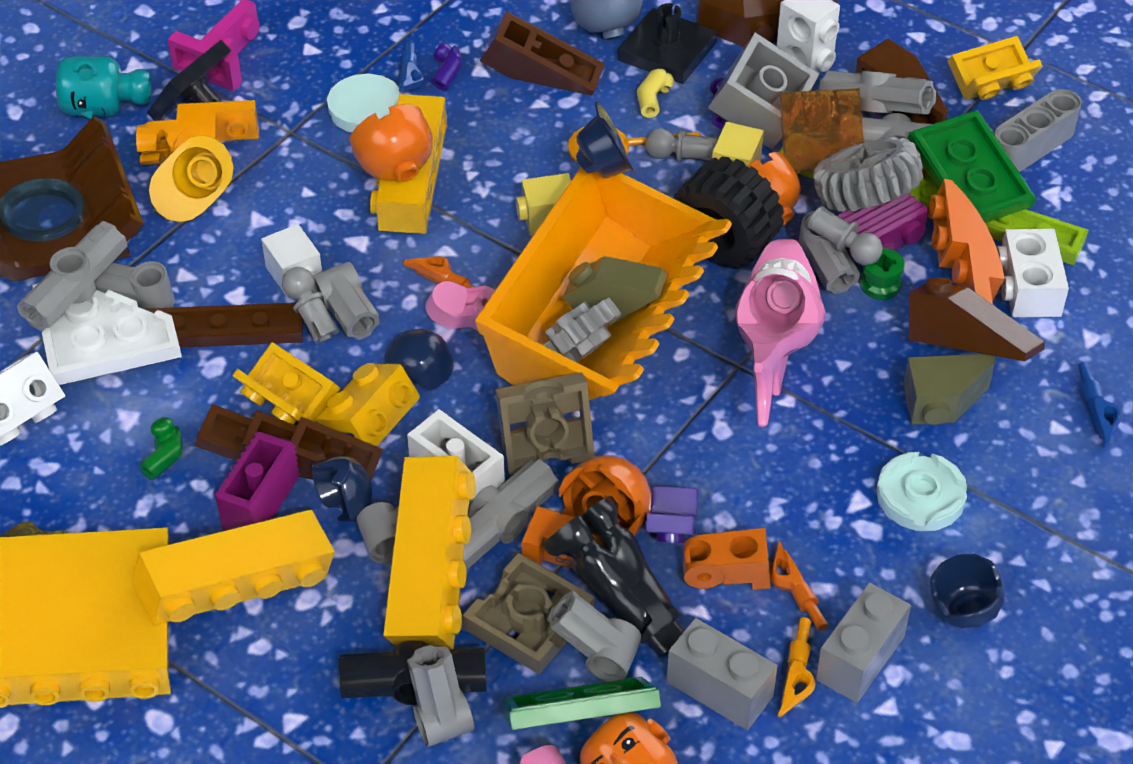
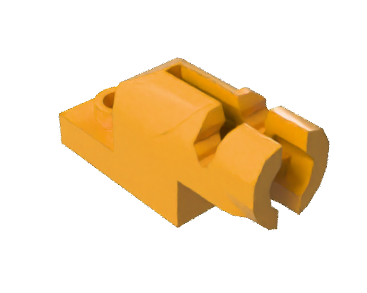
M255 100L177 104L176 120L150 121L137 125L136 146L137 152H141V166L162 164L166 158L190 137L204 135L214 137L220 142L259 139V123Z

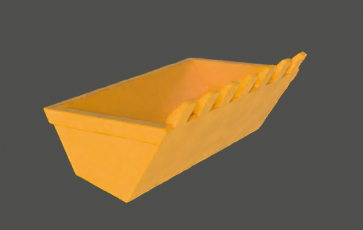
M580 167L475 319L479 333L484 336L496 373L510 384L518 385L582 372L587 381L589 400L614 394L620 385L637 380L644 368L640 364H633V362L656 351L659 342L655 338L648 339L649 336L664 331L671 326L675 318L670 313L664 314V312L682 305L687 300L689 293L686 289H679V287L700 278L704 269L700 265L693 266L694 263L714 255L718 246L715 242H708V240L727 233L732 225L729 219L716 220L623 173L602 179L595 172L585 173ZM607 256L663 268L667 273V277L660 297L607 327L612 336L597 350L578 363L543 346L550 340L545 331L551 328L563 315L573 310L563 299V296L570 281L568 279L569 274L581 263L588 262L591 264L599 258Z

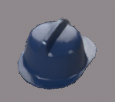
M596 101V117L577 135V143L580 148L576 155L578 164L585 173L595 172L602 179H607L626 171L634 174L621 138L612 120L600 102Z

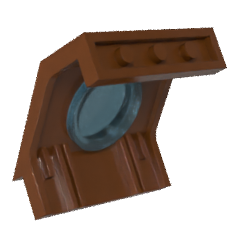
M95 116L60 151L0 162V276L18 281L48 274L51 271L50 259L53 254L67 247H75L102 221L115 225L116 229L125 236L126 241L134 237L144 224L107 123ZM128 247L115 260L131 257Z

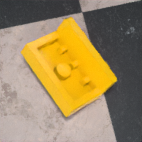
M1018 35L953 54L947 61L965 101L979 97L980 100H987L999 94L1002 89L1012 87L1013 90L1025 88L1034 82L1033 77L1043 67L1040 59L1029 61Z
M271 342L248 375L239 369L232 375L244 385L240 390L241 394L260 407L266 400L275 406L270 412L272 415L293 425L296 421L299 422L301 417L317 422L316 418L327 407L328 400L341 389L334 382L273 342Z
M367 363L353 373V379L341 392L336 393L328 400L327 407L316 418V421L341 433H352L355 438L378 446L419 400L420 395L401 364Z

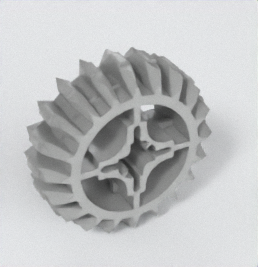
M881 137L874 141L867 140L864 143L842 148L835 154H829L813 170L817 196L820 197L822 205L827 206L830 210L841 212L849 209L854 212L862 208L870 209L872 206L884 205L888 201L897 200L899 196L909 194L911 189L916 188L923 179V165L920 153L917 151L915 143L910 142L908 139H898L896 137L889 139Z

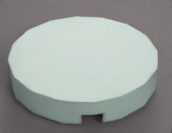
M353 75L340 80L331 88L327 96L328 111L333 123L337 127L352 133L356 126L374 113H376L378 119L389 115L388 107L397 105L401 92L398 91L399 87L394 81L382 75Z
M908 452L892 458L882 468L876 489L878 504L887 517L900 526L909 529L936 531L951 525L962 515L967 499V484L965 477L956 465L944 457L931 454V457L919 456L920 452Z

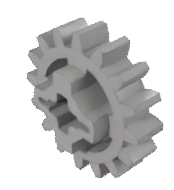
M610 297L592 307L584 301L578 307L563 315L551 328L545 331L550 340L543 346L578 363L597 350L612 336L607 327L613 324L622 313Z

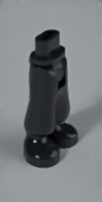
M608 496L590 507L582 516L578 515L560 528L542 546L552 556H561L566 553L575 554L577 557L576 572L583 582L605 602L618 619L634 625L643 634L640 643L648 642L660 658L669 652L670 648L684 632V629L676 620L681 615L674 608L666 592L653 575L632 532L618 523V503L612 496ZM592 534H595L600 537L602 545H600L597 542V540L594 539Z

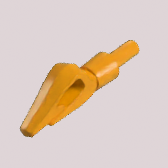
M806 617L800 618L796 640L790 643L788 669L781 700L782 706L778 717L784 716L793 707L804 701L815 689L814 677L806 669L811 650L810 644L807 643L811 620ZM797 683L807 686L802 692L795 695L794 687Z

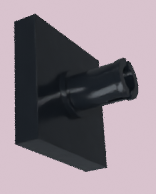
M665 3L660 5L658 9L652 8L618 48V61L648 72L655 69H664L666 73L673 76L675 82L684 84L717 43L718 31L680 18L681 8L678 5L674 7V15H672L673 4Z
M222 40L217 42L168 82L147 111V114L154 121H161L177 108V104H182L188 99L193 103L223 102L207 83L232 50Z

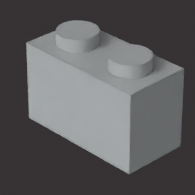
M869 582L821 647L816 680L858 703L904 639L911 604Z
M695 618L669 650L667 683L748 731L774 696L778 665Z

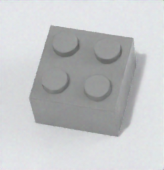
M754 33L735 59L708 108L731 123L764 130L763 144L773 149L793 125L819 74L765 38Z

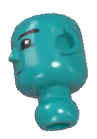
M73 55L63 58L58 63L56 71L57 103L59 109L68 116L86 117L88 119H91L93 116L115 117L121 109L122 101H131L136 105H145L151 101V74L147 70L136 69L131 73H121L119 63L114 58L108 56Z

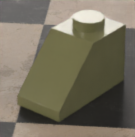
M603 256L591 264L588 262L581 263L569 274L568 279L570 281L563 299L572 309H575L584 301L592 307L610 297L622 313L615 322L658 299L661 295L667 273L661 267Z
M971 354L908 357L903 387L911 425L955 423L989 389L996 361L995 356Z

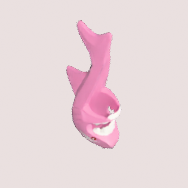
M777 239L770 242L764 248L735 308V320L741 337L753 353L757 425L760 427L768 425L772 394L777 396L781 393L789 354L809 345L818 334L825 320L826 312L815 275L802 247L794 239Z

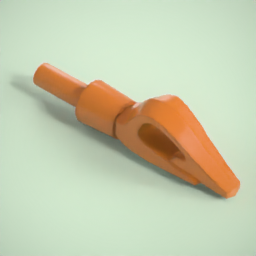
M445 257L405 259L403 262L405 267L415 270V273L434 283L439 284L444 281H450L466 288L475 287L470 284L468 278L452 272L451 265Z
M778 541L770 569V579L773 586L779 590L791 592L799 609L802 612L807 611L818 631L826 630L828 623L817 607L818 598L809 585L805 583L787 550L783 549L781 541ZM779 566L781 570L786 571L787 575H779L777 567Z

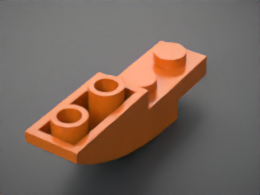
M944 179L937 194H933L930 197L928 204V217L933 219L934 224L932 248L937 250L939 267L951 268L953 283H957V286L970 288L993 305L992 301L1005 279L996 245L985 222L967 196L952 180Z

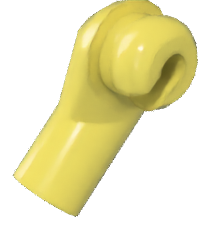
M664 69L652 70L637 88L639 106L644 117L652 118L659 113L657 93L669 92L667 86L673 87V76L666 73Z

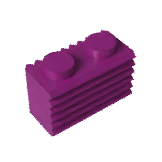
M909 193L899 196L897 200L888 201L884 205L872 206L870 209L862 208L855 212L849 209L840 212L836 216L850 224L852 222L859 225L857 234L868 232L875 234L881 240L883 248L897 251L899 247L903 248L906 243L912 245L922 238L926 229L928 209L926 205L923 206L921 201H917L916 197ZM847 247L846 250L851 256L850 248Z
M262 432L253 433L254 439L249 440L250 445L245 446L246 451L241 453V458L236 459L237 465L232 466L233 471L228 472V478L223 479L224 485H220L219 491L214 493L223 531L273 519L301 475L297 467L299 464L296 461L298 457L295 454L297 452L294 450L296 446L292 442Z

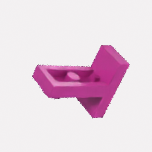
M241 0L201 40L175 31L167 39L172 67L183 71L217 42L222 40L232 51L208 82L235 91L242 84L238 53L259 32L260 24L255 2Z

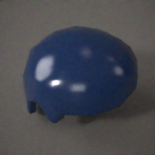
M424 328L407 330L398 334L390 343L384 356L385 364H401L413 384H420L429 391L436 389L447 381L454 369L452 355L445 340L435 332Z
M346 455L332 456L312 463V476L321 502L327 508L336 507L343 510L342 515L337 517L338 521L355 522L359 513L365 507L371 505L372 482L368 473L356 459Z
M959 554L941 562L931 575L930 587L936 610L941 618L950 625L962 629L975 628L997 617L1004 603L1005 595L1003 582L997 566L991 560L977 554Z

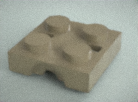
M582 372L495 389L504 464L509 477L513 476L530 460L537 461L540 459L544 462V460L549 458H558L559 460H568L571 464L584 462L595 456L588 385ZM580 412V417L565 419L563 416L565 413ZM525 422L526 427L510 431V424Z
M518 553L503 569L501 581L495 592L490 594L484 601L477 598L462 615L463 629L540 675L567 643L564 638L549 627L550 623L547 622V618L551 609L561 600L563 595L572 591L593 607L595 597ZM547 590L554 593L551 599H549ZM512 630L520 634L516 639L508 636Z

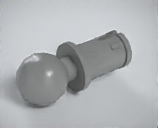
M659 128L654 129L648 134L645 146L647 152L652 157L658 159L667 158L672 153H677V161H682L683 158L710 160L719 137L686 134L685 130H680L677 138L669 130Z
M824 206L818 207L808 222V229L815 231L837 245L836 249L839 252H843L847 247L850 248L852 258L859 264H873L882 255L883 246L881 240L875 234L869 232L857 234L859 226L857 223L852 222L850 224Z
M293 267L283 275V291L288 297L298 299L299 302L294 305L293 310L295 313H300L315 344L325 342L333 337L332 334H338L339 330L323 303V293L313 294L312 292L315 284L313 275L308 269Z

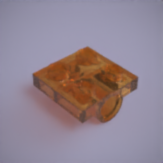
M860 88L782 92L780 94L783 153L796 173L814 172L813 170L829 154H835L840 149L851 147L853 144L864 143Z

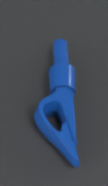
M412 42L406 44L405 52L401 55L399 92L415 90L422 85L424 75L416 66L417 55L414 53L415 45Z
M1081 362L1077 366L1083 381L1081 391L1090 408L1099 438L1102 439L1103 448H1106L1121 421L1120 409L1114 403L1104 399L1100 383L1093 379L1088 363ZM1104 416L1109 417L1113 420L1112 425L1109 424V421H1107L1104 418Z

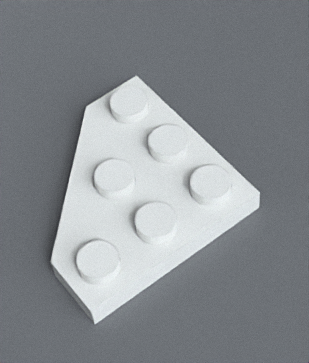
M96 290L94 295L87 301L72 304L49 328L42 331L49 371L58 385L182 357L172 315L157 310L155 313L138 307L137 301L111 290H108L106 293Z

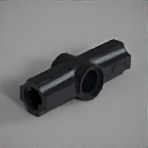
M407 641L396 645L392 652L340 654L341 698L393 696L399 703L418 705L407 660L414 655L415 650L429 644L421 641ZM485 648L449 649L452 654L459 689L463 693L486 692Z

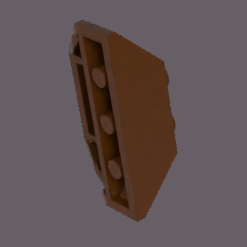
M697 0L696 23L717 30V37L745 47L754 33H757L771 43L777 42L780 5L784 0Z

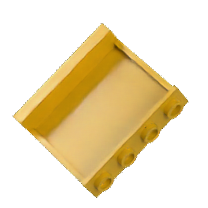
M168 528L0 537V708L7 705L33 703L52 705L57 702L77 700L100 702L107 698L122 697L148 699L156 695L171 694L168 672L169 622L153 626L132 582L139 552L170 545Z

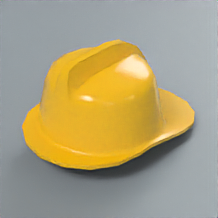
M204 135L190 137L158 167L151 178L149 194L152 205L160 215L168 220L177 222L193 220L201 215L226 190L232 180L234 166L231 154L225 145L214 137Z

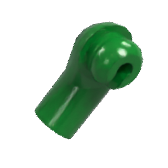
M162 417L151 425V433L155 436V451L139 463L140 470L149 480H155L174 464L183 452L182 432L178 426H174L172 419L168 417Z

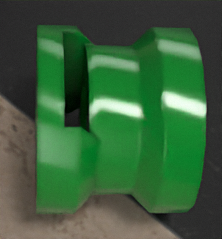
M883 248L882 255L877 262L863 265L864 272L861 276L860 287L868 297L876 300H887L898 295L901 290L900 277L904 272L905 264L902 256L894 250Z

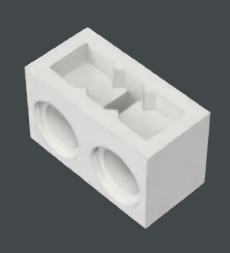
M832 0L782 1L780 5L777 47L818 74L829 70L836 58L835 44L839 31L840 5Z
M1005 229L1002 246H997L996 248L1005 278L1001 285V296L1003 301L1009 302L1012 317H1062L1069 287L1055 229Z

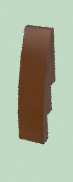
M212 404L195 442V447L236 461V459L241 458V453L246 451L245 446L250 445L249 440L254 439L253 433L262 432L284 439L296 446L294 450L297 452L295 455L298 457L296 461L299 463L297 465L299 468L298 472L301 474L299 477L313 480L312 463L338 455L351 456L356 459L368 473L370 479H372L383 452L382 448L303 417L300 418L296 426L256 410L253 419H250L215 404Z

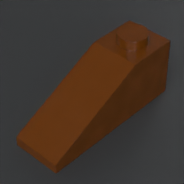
M508 11L505 12L492 31L480 58L481 63L512 79L587 95L594 93L605 63Z
M889 38L857 58L856 73L862 74V71L896 74V77L901 78L909 77L930 80L917 56ZM936 92L935 105L932 106L929 114L892 112L906 115L910 118L911 122L925 124L945 121L948 117V109L938 92Z
M930 278L926 280L925 284L909 292V340L1019 361H1027L1044 350L1045 341L970 288L952 285L950 279Z

